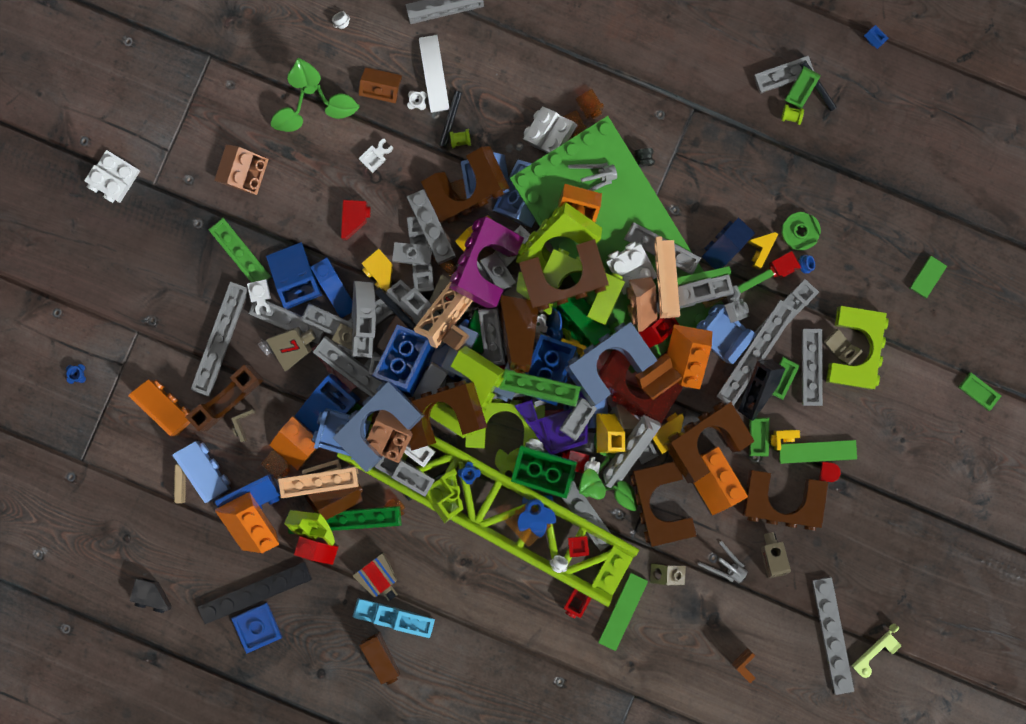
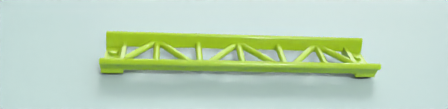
M373 413L367 418V420H372ZM370 424L367 437H368L369 432H370V430H371V428H372V426H373L372 424ZM434 436L436 443L431 446L447 455L429 461L424 468L421 465L416 466L417 469L425 472L451 461L445 472L447 474L454 468L456 469L457 466L459 469H463L466 462H472L473 466L481 471V474L495 481L479 512L475 515L470 485L461 478L468 515L459 512L450 520L607 607L610 605L616 588L632 559L637 556L640 549L532 489L511 482L512 478ZM341 453L337 454L338 458L365 472L355 460L351 459V456ZM404 453L401 459L406 461L408 455ZM375 466L370 471L365 472L435 511L426 497L394 480L388 474L375 468ZM503 485L528 500L538 499L542 501L544 507L552 509L555 515L579 527L576 536H584L588 532L611 545L612 548L608 552L566 567V572L557 573L552 570L549 560L523 547L532 532L530 528L524 530L518 541L514 542L488 527L521 514L525 511L526 504L485 520L483 519ZM537 505L531 507V510L535 508L534 512L539 510ZM547 524L546 533L551 559H553L554 556L559 554L553 524ZM569 548L564 556L568 564L572 559L569 555ZM604 561L592 584L572 574Z

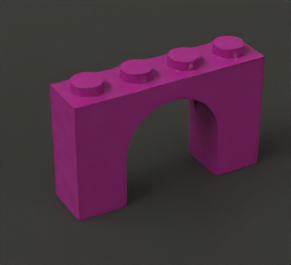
M483 217L473 223V232L466 240V249L458 259L459 265L451 276L449 288L489 309L497 307L503 289L481 276L477 267L478 254L482 248L487 246L507 257L516 256L524 237L488 217Z

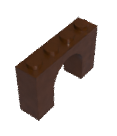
M490 146L480 147L466 155L476 178L475 191L467 200L460 198L454 192L445 172L435 173L421 181L440 223H453L459 219V215L463 214L465 216L472 213L474 207H482L488 204L490 198H499L504 195L503 191L509 189Z
M595 239L576 245L583 272L579 282L566 290L553 288L547 283L538 257L519 263L533 309L538 308V311L550 308L549 304L552 303L562 305L568 303V299L576 297L577 300L587 297V293L594 291L595 294L606 291L609 283Z
M244 364L230 377L232 382L221 393L209 402L199 404L186 416L198 432L208 431L264 381L252 366Z
M466 380L454 383L455 387L449 389V386L439 388L436 394H432L430 391L420 394L421 398L415 400V397L408 398L425 415L410 429L413 434L409 441L411 451L436 443L430 424V413L437 402H444L452 407L456 413L462 435L487 428L474 382L466 383Z
M722 401L714 405L713 411L698 416L699 420L697 422L686 424L682 432L673 433L668 437L669 441L664 443L687 483H695L710 473L697 448L698 437L705 428L710 427L717 430L732 452H739L754 442L753 437L731 402L723 403Z
M672 461L632 471L633 475L630 476L633 487L636 486L638 493L635 494L637 506L641 505L642 513H639L641 524H645L646 532H643L645 542L650 543V546L653 547L696 537L695 526L691 516L672 521H662L654 516L650 508V497L657 487L683 480L682 473L676 463Z
M749 470L746 488L748 497L744 501L743 516H747V520L759 522V518L766 519V523L778 525V521L786 522L785 526L797 528V524L805 525L804 529L816 531V527L822 528L828 482L806 479L801 505L791 513L782 514L773 509L768 499L771 473Z

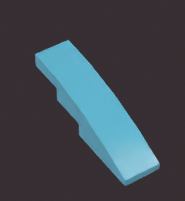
M360 598L357 599L352 616L356 619L372 622L373 624L430 638L435 619Z

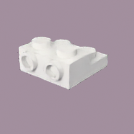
M542 106L540 110L535 112L532 125L525 129L523 139L529 145L549 153L569 140L577 124L560 116L557 112Z
M106 150L97 166H93L84 181L88 183L87 188L97 193L100 190L103 192V197L113 203L116 200L121 203L140 170Z
M634 241L626 245V249L619 253L617 250L609 254L608 259H606L611 272L622 276V281H625L622 289L623 294H626L629 280L647 277L657 278L656 272L640 242L636 244Z

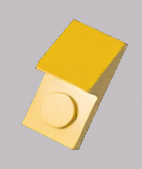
M774 232L747 242L760 249V251L756 250L751 259L754 262L752 267L758 270L762 268L778 233Z

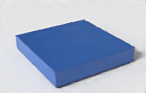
M268 602L231 618L246 654L283 638Z

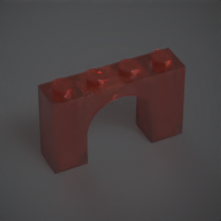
M613 349L598 373L610 391L612 400L627 407L628 412L633 415H638L640 418L645 415L661 424L683 389V386L676 383L654 400L635 397L627 388L625 380L626 372L631 364L623 353Z

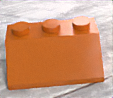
M674 324L667 355L671 358L673 368L682 376V379L677 382L680 386L700 389L712 347V331Z
M148 379L128 395L170 436H178L190 424L186 416L191 411L185 406L181 407L176 403L178 399L171 393L167 394L163 390L164 386L158 380Z
M718 446L700 455L710 473L695 482L694 485L712 515L726 510L748 497Z
M250 492L215 509V512L241 550L264 553L279 545L276 530Z

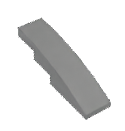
M383 457L375 465V468L424 497L435 479L403 459L397 463Z

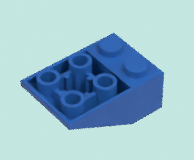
M302 242L266 256L277 292L285 309L323 296Z
M330 374L314 390L295 417L314 433L320 427V424L317 423L320 412L324 413V410L328 408L348 414L359 402L360 398L335 375Z

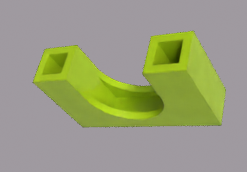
M565 202L561 207H557L549 219H545L537 231H533L525 244L522 243L516 262L520 263L538 257L544 271L551 256V253L544 245L547 240L562 236L570 238L578 244L594 239L597 243L601 240L602 227Z
M561 248L558 251L553 249L543 271L547 283L553 288L558 289L566 276L576 272L582 273L583 268L580 257L577 256L574 259L569 256L570 253ZM613 272L611 275L606 273L609 286L606 287V291L597 293L587 316L603 325H606L625 284V281H622L623 277Z
M846 306L837 307L835 326L856 329L862 332L869 342V354L866 360L857 366L829 363L827 383L870 390L875 389L879 385L880 375H878V368L882 366L883 356H880L881 348H884L886 338L883 335L884 329H887L889 319L886 318L887 313Z
M464 346L459 350L450 367L474 382L483 414H485L486 409L484 407L486 403L489 404L494 398L495 394L493 391L495 387L499 388L504 378L502 375L505 370L469 347ZM437 402L433 406L430 417L462 438L474 433L462 435L456 413L448 404Z
M492 399L489 404L486 403L484 407L486 409L484 414L486 424L498 412H512L523 423V445L525 446L529 439L539 440L515 407V405L522 403V400H511L509 404L503 403L501 399ZM545 406L535 407L538 419L543 418ZM486 428L474 431L472 435L468 434L465 447L485 449Z

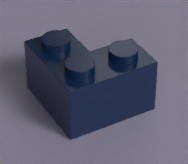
M739 217L734 223L730 220L715 236L717 241H711L704 248L706 252L702 258L714 269L723 268L744 247L755 232Z

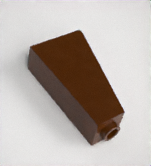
M501 295L499 312L509 370H514L516 373H529L538 308L533 309L531 301L528 299Z

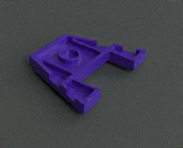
M580 391L579 398L582 397L586 400V398ZM532 400L515 405L517 411L520 412L526 423L531 427L550 454H556L588 443V423L576 441L559 430L573 408L538 419Z

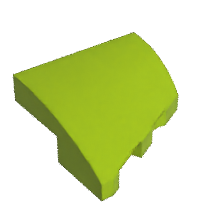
M455 468L433 483L425 496L444 523L463 510Z
M290 510L284 524L293 533L313 540H317L320 537L328 545H334L333 533L321 514Z

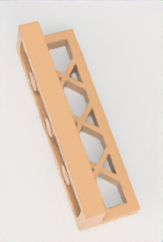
M662 236L655 238L654 250L660 318L680 317L674 240L662 241Z
M451 281L414 328L415 333L427 337L430 345L438 348L451 329L452 324L455 325L473 302V300L450 289ZM447 296H455L452 301L444 302ZM444 309L441 315L433 316L436 310ZM433 323L429 331L422 329L424 325Z
M354 467L278 479L281 498L359 487L358 468Z

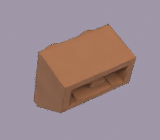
M226 145L214 181L257 195L269 159L238 146Z
M652 277L629 280V287L626 288L627 298L630 299V305H627L628 315L631 316V322L633 325H636L638 332L645 330L657 321L656 285Z
M380 410L366 440L381 456L399 463L413 434L393 414L386 410Z

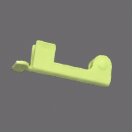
M891 624L889 626L890 630L851 665L859 675L864 678L871 675L872 669L869 666V661L884 647L892 654L901 647V644L891 635L892 632L895 633L899 630L896 624Z

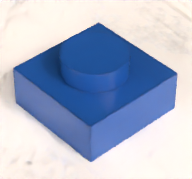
M876 25L864 35L868 43L876 49L889 39Z

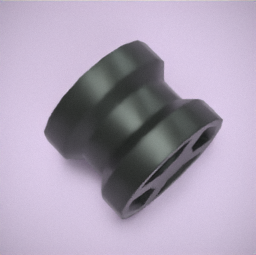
M653 148L635 150L636 162L639 167L655 165V160L652 159Z

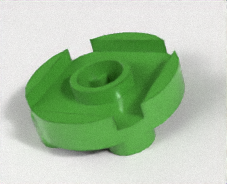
M796 212L790 215L782 224L781 231L786 245L792 250L800 251L813 247L821 233L818 220L805 212ZM798 226L806 229L803 237L796 233Z

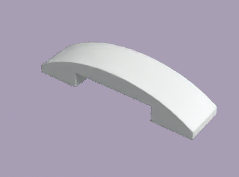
M438 36L419 38L431 113L449 110Z

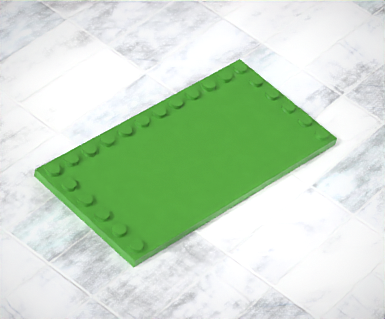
M608 116L509 178L540 227L545 219H549L558 207L564 184L588 190L603 182L600 178L581 182V178L598 174V170L601 168L569 169L568 165L602 164L606 162L608 165L614 164L617 171V179L612 180V184L595 190V192L602 193L601 207L595 223L602 227L601 240L596 244L605 273L612 274L606 263L608 255L617 250L620 253L626 249V245L630 244L624 238L633 222L662 236L666 240H674V244L691 252ZM562 236L553 237L548 240L553 249L558 251L561 248L570 253L569 256L574 259L577 256L579 257L576 247L578 243L574 240ZM645 251L656 272L655 256ZM699 263L693 274L704 272ZM676 267L677 278L691 275ZM576 272L569 275L574 283L577 284L581 279L582 273ZM594 291L588 292L587 297H585L588 305H593L597 294ZM622 291L607 321L611 331L609 335L616 332L614 328L622 322L625 325L631 322V316L628 315L627 305H630V299L627 298V293L623 294ZM720 298L697 303L693 306L681 308L680 317L675 318L680 326L696 328L699 322L705 320L709 315L708 312L714 305L724 304ZM671 334L662 343L649 348L656 358L667 352ZM617 350L629 371L634 373L635 369L628 359Z

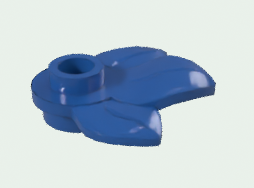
M552 307V313L549 315L548 320H546V326L548 327L546 334L550 338L561 341L563 338V331L561 329L562 317L560 312Z
M538 499L529 500L525 506V511L518 517L519 531L530 528L540 538L546 532L547 524L556 523V516L553 510L544 507L542 501ZM533 505H537L539 507V510L537 512H533L531 510V507Z

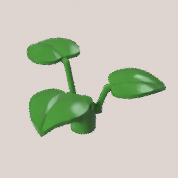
M297 58L287 76L289 84L300 88L301 91L297 109L293 111L291 108L286 107L278 110L271 119V127L280 131L292 132L302 126L303 118L298 113L300 112L304 92L313 94L317 90L324 104L327 105L325 113L332 118L341 119L351 116L359 109V104L346 94H335L327 101L320 89V85H318L321 79L320 73L308 62Z
M595 433V435H594V444H595V447H596V449H597V439H596V433ZM600 453L606 456L600 465V470L607 464L610 458H614L616 453ZM588 468L583 472L580 480L579 494L600 500L605 497L606 491L614 490L615 499L620 505L631 511L637 510L635 492L627 482L619 481L617 487L612 486V488L604 486L595 470Z

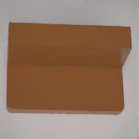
M365 68L360 79L359 96L396 103L402 75Z
M667 354L657 359V362L643 372L635 375L638 387L652 400L682 379L681 374L673 368L671 358Z
M746 648L732 665L751 683L755 677L745 666L755 657V654Z

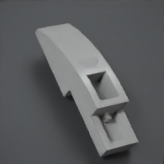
M730 276L708 278L679 286V306L681 309L697 303L733 295L734 291ZM656 294L657 313L660 314L658 294Z
M401 280L386 292L399 307L413 318V322L416 325L432 306L415 288L410 289ZM436 310V311L434 312L433 316H438V315H440V314H439V312ZM433 323L424 325L422 329L429 331ZM442 341L439 346L442 347L445 343Z
M354 281L351 357L372 358L376 310L374 283Z

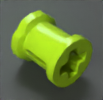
M785 104L781 121L787 120L800 125L804 109L791 108Z
M466 129L464 132H450L452 149L460 145L471 146L469 129Z

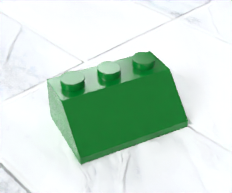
M576 297L569 298L568 303L562 305L555 303L553 308L560 312L563 328L569 330L572 338L579 341L581 345L588 347L593 344L595 346L600 342L599 339L602 336L611 332L608 323L603 325L587 317L592 305H588L584 300L585 297L577 300Z
M521 445L511 482L567 499L575 476L577 462Z

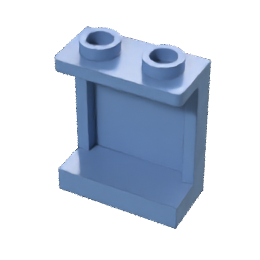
M717 304L709 310V315L705 320L699 322L696 328L712 331L711 350L724 362L734 364L757 334L750 329H746L739 321L731 323L725 305Z
M328 408L324 410V413L320 412L317 421L320 427L318 431L314 432L312 442L315 443L314 448L318 449L320 447L350 456L333 439L336 435L335 430L342 424L345 426L350 421L348 419L350 415ZM366 420L364 424L365 438H367L371 424L370 420Z

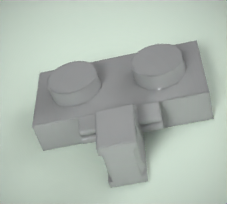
M737 285L732 286L734 294L726 296L729 304H726L725 308L731 323L749 317L748 305L746 302H743V299L739 298L741 293Z

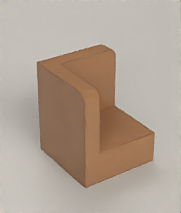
M452 324L451 329L442 341L459 352L470 336Z

